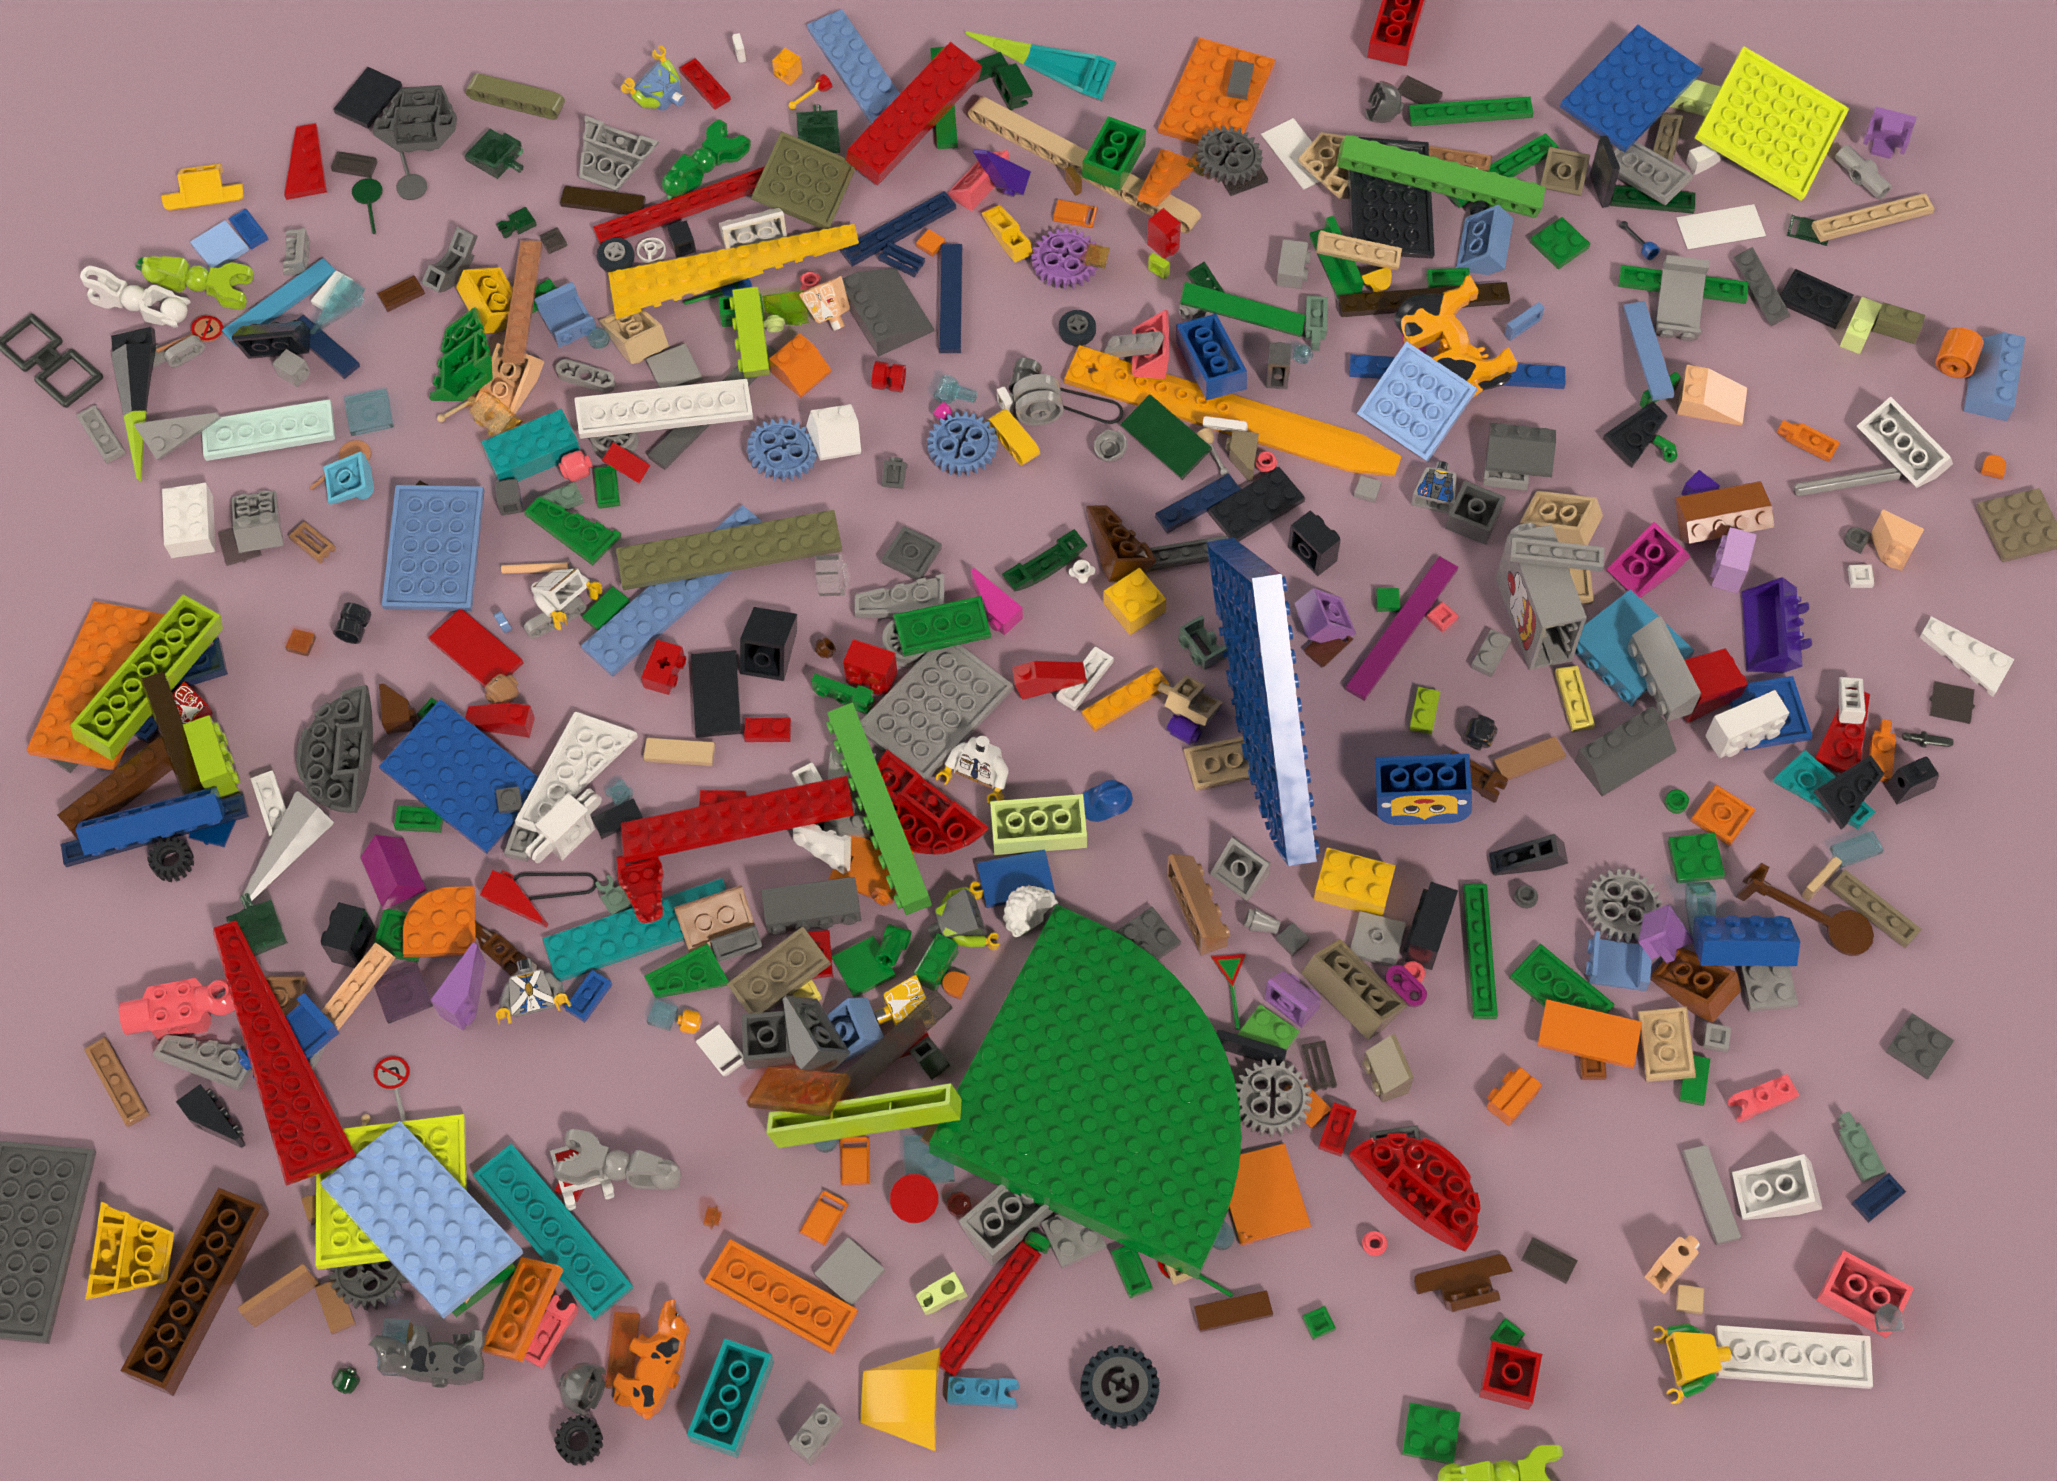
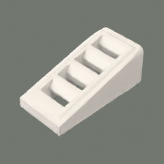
M1839 677V722L1862 724L1866 713L1863 679ZM1845 687L1857 688V690L1845 689Z

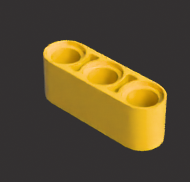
M1006 408L986 420V422H990V428L995 429V435H997L999 442L1020 466L1040 455L1039 447Z

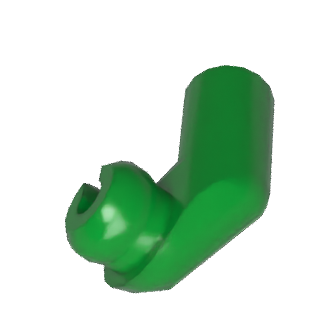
M1657 435L1653 444L1662 449L1663 458L1666 462H1674L1677 459L1676 445Z

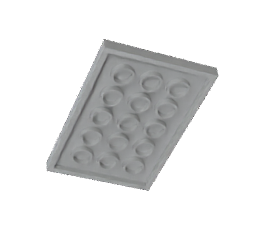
M961 645L927 652L860 722L869 741L884 752L888 749L927 781L947 760L952 749L963 743L1014 690V685Z

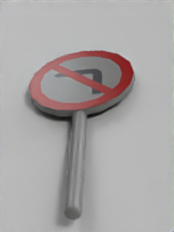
M390 1056L382 1059L376 1065L374 1079L381 1088L394 1090L401 1121H406L398 1088L404 1086L408 1081L410 1067L404 1059Z

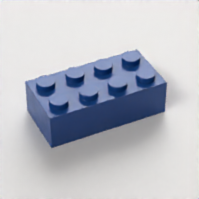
M1217 314L1176 324V343L1206 401L1247 389V370Z
M1712 915L1694 917L1692 944L1702 966H1797L1801 941L1790 918L1784 916L1761 917L1757 915L1751 917H1738L1735 915L1727 917H1714Z

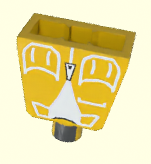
M917 975L910 977L885 992L883 997L886 1007L874 1011L878 1024L892 1020L896 1031L914 1028V1021L923 1019L925 1025L934 1023L933 1012Z

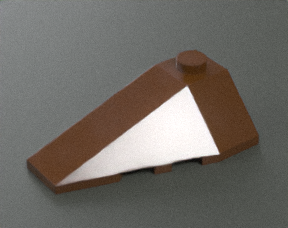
M1107 505L1086 506L1100 563L1109 582H1118L1138 568L1144 572L1156 563L1150 547L1145 542H1139L1135 538L1136 533L1132 529L1127 530L1122 525V519Z

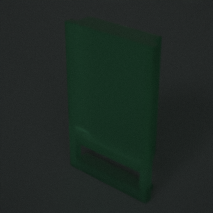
M1792 214L1786 236L1827 246L1829 241H1819L1811 226L1813 221L1817 220L1797 217ZM1794 219L1799 220L1796 235L1790 234Z

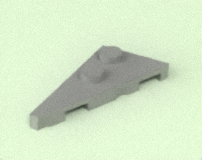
M215 412L136 423L134 426L155 458L161 460L220 420L221 416Z

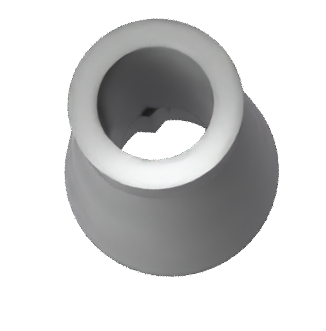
M1257 908L1255 910L1249 909L1244 921V927L1249 928V931L1277 934L1280 926V920L1267 915Z

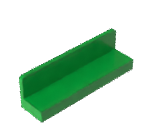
M1334 216L1326 218L1324 229L1309 233L1315 250H1317L1320 231L1342 235ZM1318 254L1337 299H1339V295L1362 293L1364 281L1355 261Z

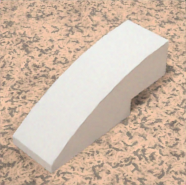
M1702 143V146L1689 151L1686 164L1693 175H1696L1714 166L1725 156Z

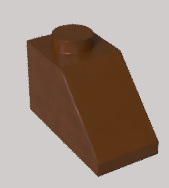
M384 683L379 684L382 725L386 733L391 734L413 730V721H417L415 708H411L409 701Z

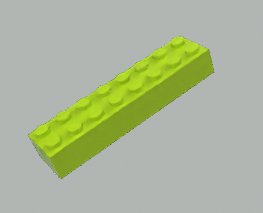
M182 594L70 725L73 739L113 760L152 714L140 681L141 678L164 672L170 690H172L223 630L221 615Z

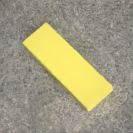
M1578 665L1556 668L1555 675L1571 732L1594 729L1595 723Z

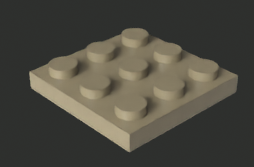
M2040 488L1977 504L1978 513L2002 562L2057 549V522Z

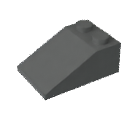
M785 996L783 1004L789 1047L796 1065L801 1070L834 1072L850 1055V1052L818 999Z

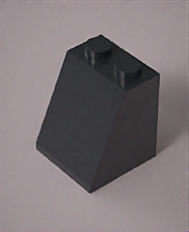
M753 607L740 638V674L779 681L785 680L797 634L796 613Z

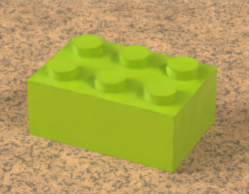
M210 715L183 724L203 787L205 789L217 787L221 799L239 793L237 784L241 783L240 777L233 768L232 764H235L231 752L227 749L226 745H229L219 723H214Z

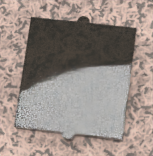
M233 528L218 532L226 566L239 562L245 563L249 559L262 556L261 549L239 553Z
M1935 681L1933 683L1932 696L1929 698L1931 701L1929 716L1970 724L1972 710L1975 708L1973 704L1975 690Z

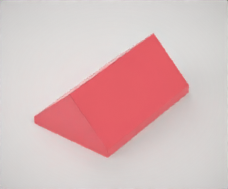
M1007 150L992 152L1009 161ZM977 161L947 194L952 200L972 211L995 185L979 161Z
M1166 309L1132 329V334L1160 331L1164 335L1157 353L1132 356V375L1135 377L1166 378L1169 360V319Z

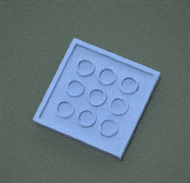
M1406 341L1357 414L1428 462L1478 389Z

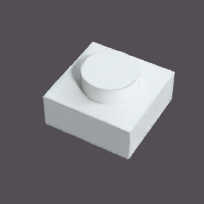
M1005 386L997 389V402L1001 409L1006 408L1014 415V405L1016 403L1013 394L1008 393Z

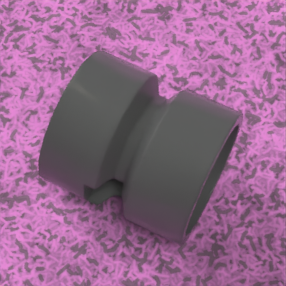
M1031 358L1017 359L1013 368L1014 374L1010 379L1009 391L1013 394V387L1019 380L1027 376L1041 374V364Z

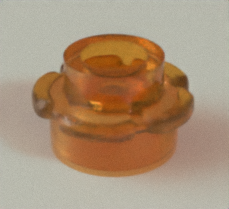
M717 1205L715 1207L708 1206L703 1225L710 1227L711 1230L714 1225L719 1226L722 1211H718Z

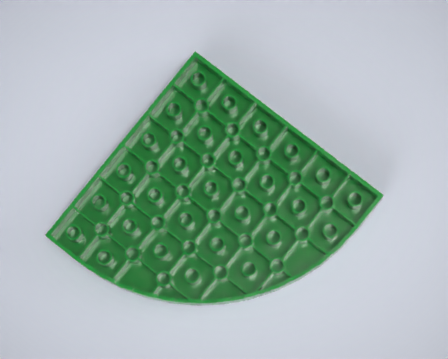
M1056 904L957 1089V1093L962 1099L960 1120L938 1124L929 1141V1153L998 1186L1002 1184L1012 1193L1034 1199V1203L1040 1206L1045 1204L1049 1206V1210L1198 1280L1229 1210L1240 1162L1242 1140L1240 1105L1235 1079L1226 1052L1212 1023L1195 998L1176 976L1156 958L1117 932Z

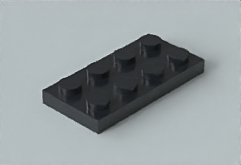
M1277 467L1208 509V514L1228 538H1234L1240 542L1305 502V496L1284 471Z

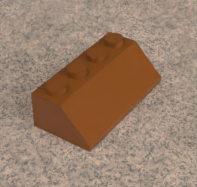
M1761 481L1675 497L1680 540L1689 544L1721 538L1722 535L1728 534L1730 527L1746 532L1774 527L1772 504Z

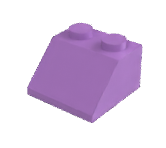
M1313 588L1294 603L1298 611L1297 615L1304 626V633L1309 640L1323 643L1356 634L1341 597Z
M1282 971L1267 982L1264 1000L1300 1028H1303L1319 1009L1321 999L1316 991L1311 988L1307 989L1300 984V980L1295 975Z

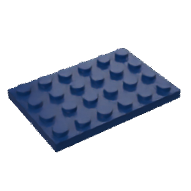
M1637 24L1561 102L1560 108L1600 136L1607 135L1610 143L1625 153L1702 74L1703 68Z
M441 699L379 765L381 771L485 854H488L512 827L518 815V812L499 814L496 790L519 787L523 807L539 778Z

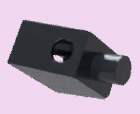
M1925 756L1900 767L1885 784V788L1898 805L1934 789L1939 773L1930 759Z

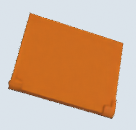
M1285 1143L1240 1154L1238 1175L1229 1206L1240 1245L1254 1243L1255 1241L1311 1227Z

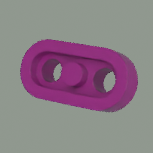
M1394 965L1388 969L1385 975L1386 984L1408 1004L1407 1006L1413 1008L1421 1006L1427 998L1425 987L1401 965ZM1393 976H1400L1401 981L1395 982ZM1410 993H1417L1418 999H1412Z

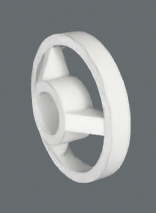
M646 238L638 244L637 255L644 263H657L665 257L666 247L664 242L658 238ZM641 247L645 249L648 259L643 258L639 254ZM663 247L664 250L661 256L652 260V256L657 253L658 249Z

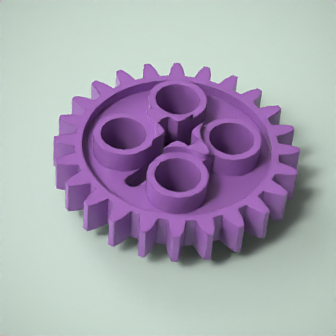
M1057 228L1056 234L1049 231V237L1042 235V242L1036 241V247H1033L1032 268L1035 269L1036 276L1040 275L1041 281L1047 279L1048 286L1055 283V288H1058L1061 284L1064 289L1067 288V285H1071L1074 289L1075 283L1083 286V280L1089 282L1090 276H1095V270H1098V263L1100 261L1099 249L1096 248L1095 241L1091 242L1090 236L1084 238L1083 231L1076 234V229H1073L1070 233L1065 228L1064 232L1061 233Z

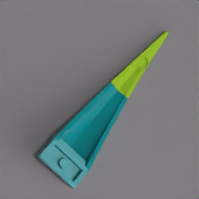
M965 32L967 36L1073 91L1101 102L1117 65L1116 61L1095 54Z

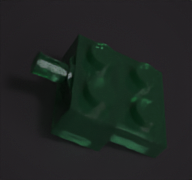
M815 104L813 105L812 112L796 113L799 139L832 153H840L837 110L821 111V105L817 104V111Z
M491 128L465 154L467 162L496 179L509 168L514 169L518 173H521L524 168L522 164L516 162V159L523 153L521 141L507 133L501 135Z
M249 893L244 894L245 897L241 895L240 899L244 909L227 916L226 919L228 923L237 921L254 956L287 944L288 942L282 928L283 925L273 901L270 899L258 905H253Z

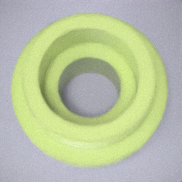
M778 315L769 316L764 321V327L767 328V332L774 333L784 329L785 320Z

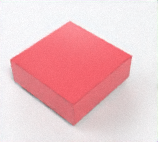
M1442 601L1427 614L1426 619L1438 630L1444 632L1458 620V615Z

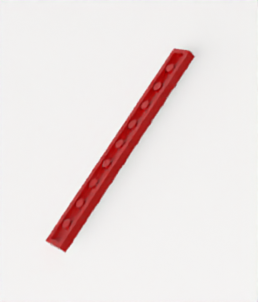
M765 166L593 226L599 244L611 238L626 239L753 194Z

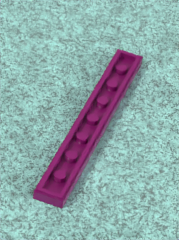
M1441 556L1438 557L1349 681L1345 689L1346 691L1363 701L1367 699L1456 574L1458 566Z

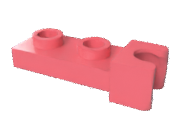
M1788 1074L1749 1090L1734 1094L1729 1098L1727 1104L1730 1107L1738 1105L1743 1109L1741 1115L1736 1119L1737 1122H1743L1753 1118L1755 1115L1797 1099L1799 1093Z
M554 1295L548 1304L547 1311L540 1321L524 1360L541 1369L546 1365L566 1329L571 1325L578 1313V1307L574 1303L569 1304L567 1309L560 1310L562 1300L558 1295Z

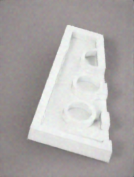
M1932 616L1919 637L1940 655H1945L1952 660V664L1959 670L1963 669L1971 676L1970 679L1977 685L1980 683L1987 689V693L1992 697L1997 692L2014 661L2013 658Z

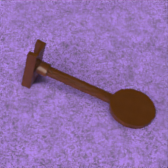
M1760 863L1744 877L1742 882L1747 885L1737 893L1736 898L1745 901L1753 893L1757 892L1763 896L1767 895L1827 927L1830 943L1840 953L1848 956H1859L1866 952L1873 944L1874 933L1872 925L1859 912L1843 910L1832 917L1772 887L1770 883L1765 881L1764 879L1770 867L1763 863Z

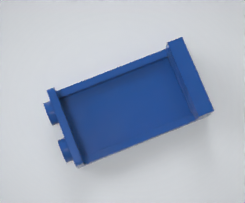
M303 993L297 998L300 1004L285 1017L307 1060H309L337 1036L339 1031L308 996ZM239 1048L236 1052L241 1058L237 1061L248 1071L252 1067L247 1050L242 1051Z

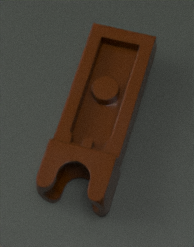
M1452 750V752H1451L1450 754H1459V753H1457V752H1455L1454 750ZM1470 760L1471 788L1481 793L1482 797L1496 803L1500 792L1494 787L1504 790L1507 786L1508 778Z

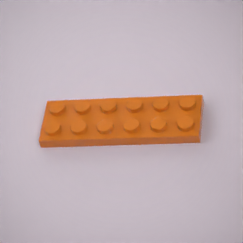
M729 1239L704 1280L707 1286L831 1355H834L858 1314V1309Z

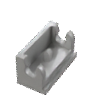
M305 228L286 231L285 236L295 237L286 238L285 262H283L284 276L300 275L308 269L310 239Z

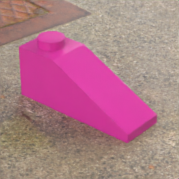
M975 568L971 570V580L977 596L982 598L988 624L993 630L1000 631L1003 635L1007 634L1023 619V607Z

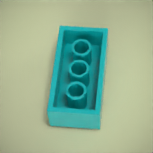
M562 408L481 441L486 457L498 482L505 479H517L519 482L559 465L562 462L563 456L575 451H581L578 440Z
M724 1338L687 1433L690 1442L738 1458L774 1365L772 1354Z

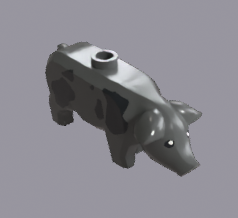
M414 1325L413 1336L407 1344H403L395 1338L376 1335L368 1344L375 1349L380 1360L378 1368L385 1373H396L412 1381L432 1383V1386L436 1388H444L448 1384L467 1385L483 1379L485 1367L482 1356V1349L485 1345L483 1331L471 1330L469 1332L470 1340L468 1334H453L454 1344L448 1342H432V1337L427 1332V1326Z

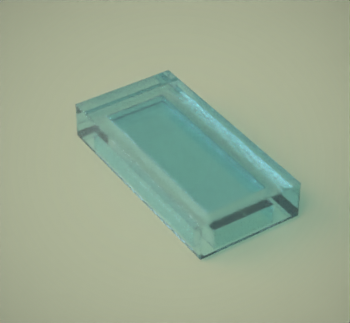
M1873 830L1830 847L1833 856L1843 861L1840 869L1882 854L1884 851Z

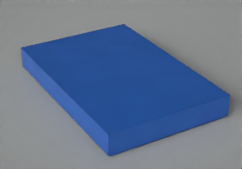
M1045 849L977 863L986 908L1006 905L1011 892L1016 891L1021 886L1041 887L1050 890L1055 895Z

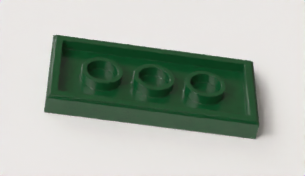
M1151 394L1120 424L1128 434L1181 480L1212 450L1208 443Z

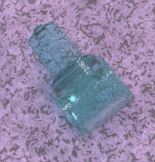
M943 375L935 390L934 398L940 403L946 402L947 404H950L952 401L954 402L956 399L974 403L977 399V391L959 387V382L954 377Z

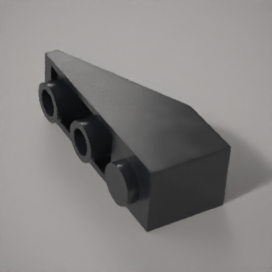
M199 1084L176 1101L188 1120L196 1128L240 1148L245 1146L241 1139L244 1136L243 1132L237 1124L231 1126L228 1121L231 1118L230 1114L224 1106L218 1108L215 1102L219 1099L210 1088L205 1090Z

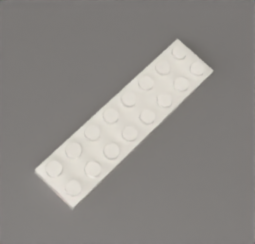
M747 379L575 398L580 439L753 419Z

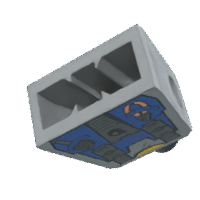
M1438 461L1436 468H1425L1414 491L1412 506L1449 514L1455 502L1457 475L1448 471L1450 465L1447 462Z

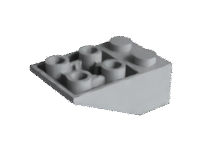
M261 491L258 494L251 495L241 494L232 498L233 531L239 553L284 546L276 491Z

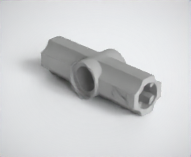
M1845 145L1836 154L1835 159L1849 171L1852 182L1856 185L1862 184L1877 199H1882L1891 190L1892 185L1878 173V168L1874 161L1871 159L1864 160L1850 145Z

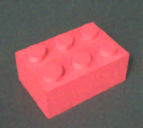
M1843 1250L1836 1258L1816 1301L1887 1338L1894 1331L1914 1287Z

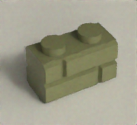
M1883 302L1872 332L1915 344L1925 315Z

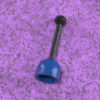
M1626 221L1620 223V228L1625 229L1642 245L1641 253L1647 260H1652L1658 255L1660 247L1652 241L1645 243L1628 227Z

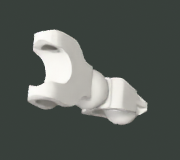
M94 266L86 267L80 274L84 286L90 288L87 296L94 305L106 309L112 307L123 308L124 306L129 311L137 312L140 310L145 322L162 326L167 324L174 328L178 327V323L183 322L187 317V305L191 303L190 300L186 297L176 296L170 290L157 285H151L145 290L138 285L128 286L126 281L118 279L107 270ZM89 275H96L98 280L88 279L87 277ZM156 301L163 302L160 312L149 307Z

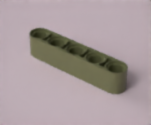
M478 73L472 76L465 90L466 95L472 100L551 120L558 118L565 103L564 97L559 93Z

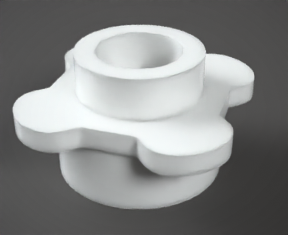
M1083 559L1075 562L1073 568L1069 569V575L1076 577L1082 584L1088 581L1090 575L1095 574V568Z

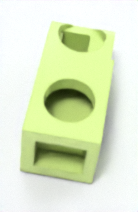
M955 1272L932 1283L916 1295L925 1315L932 1314L956 1300L960 1301L968 1297Z

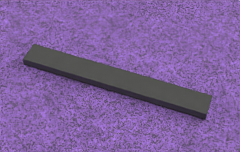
M767 345L768 360L777 353L769 345ZM737 365L722 381L747 379L749 386L757 377L745 378L744 373L739 372ZM711 424L674 428L648 454L649 459L666 470Z

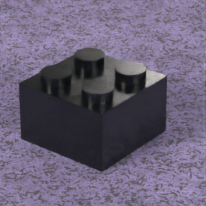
M1310 510L1291 524L1288 548L1317 577L1337 562L1341 542L1340 536L1335 530H1331L1319 515H1315Z
M338 902L336 909L331 911L327 931L325 930L322 933L321 946L331 962L355 968L363 959L375 925L364 908Z

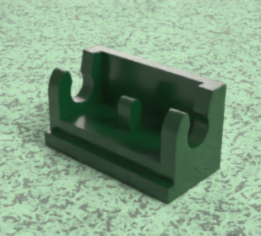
M1017 63L996 67L993 83L1007 108L1012 111L1015 108L1028 105L1027 100H1021L1032 97L1033 92Z

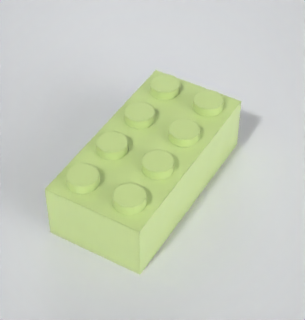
M1083 794L990 801L994 855L1028 853L1044 849L1045 851L1087 848Z

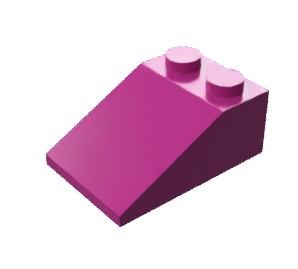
M1653 522L1606 570L1628 591L1631 589L1641 598L1674 574L1690 558V555L1657 523Z

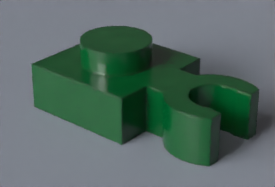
M527 207L509 214L508 221H500L496 224L499 231L506 229L501 232L503 238L510 237L514 231L519 235L537 226Z

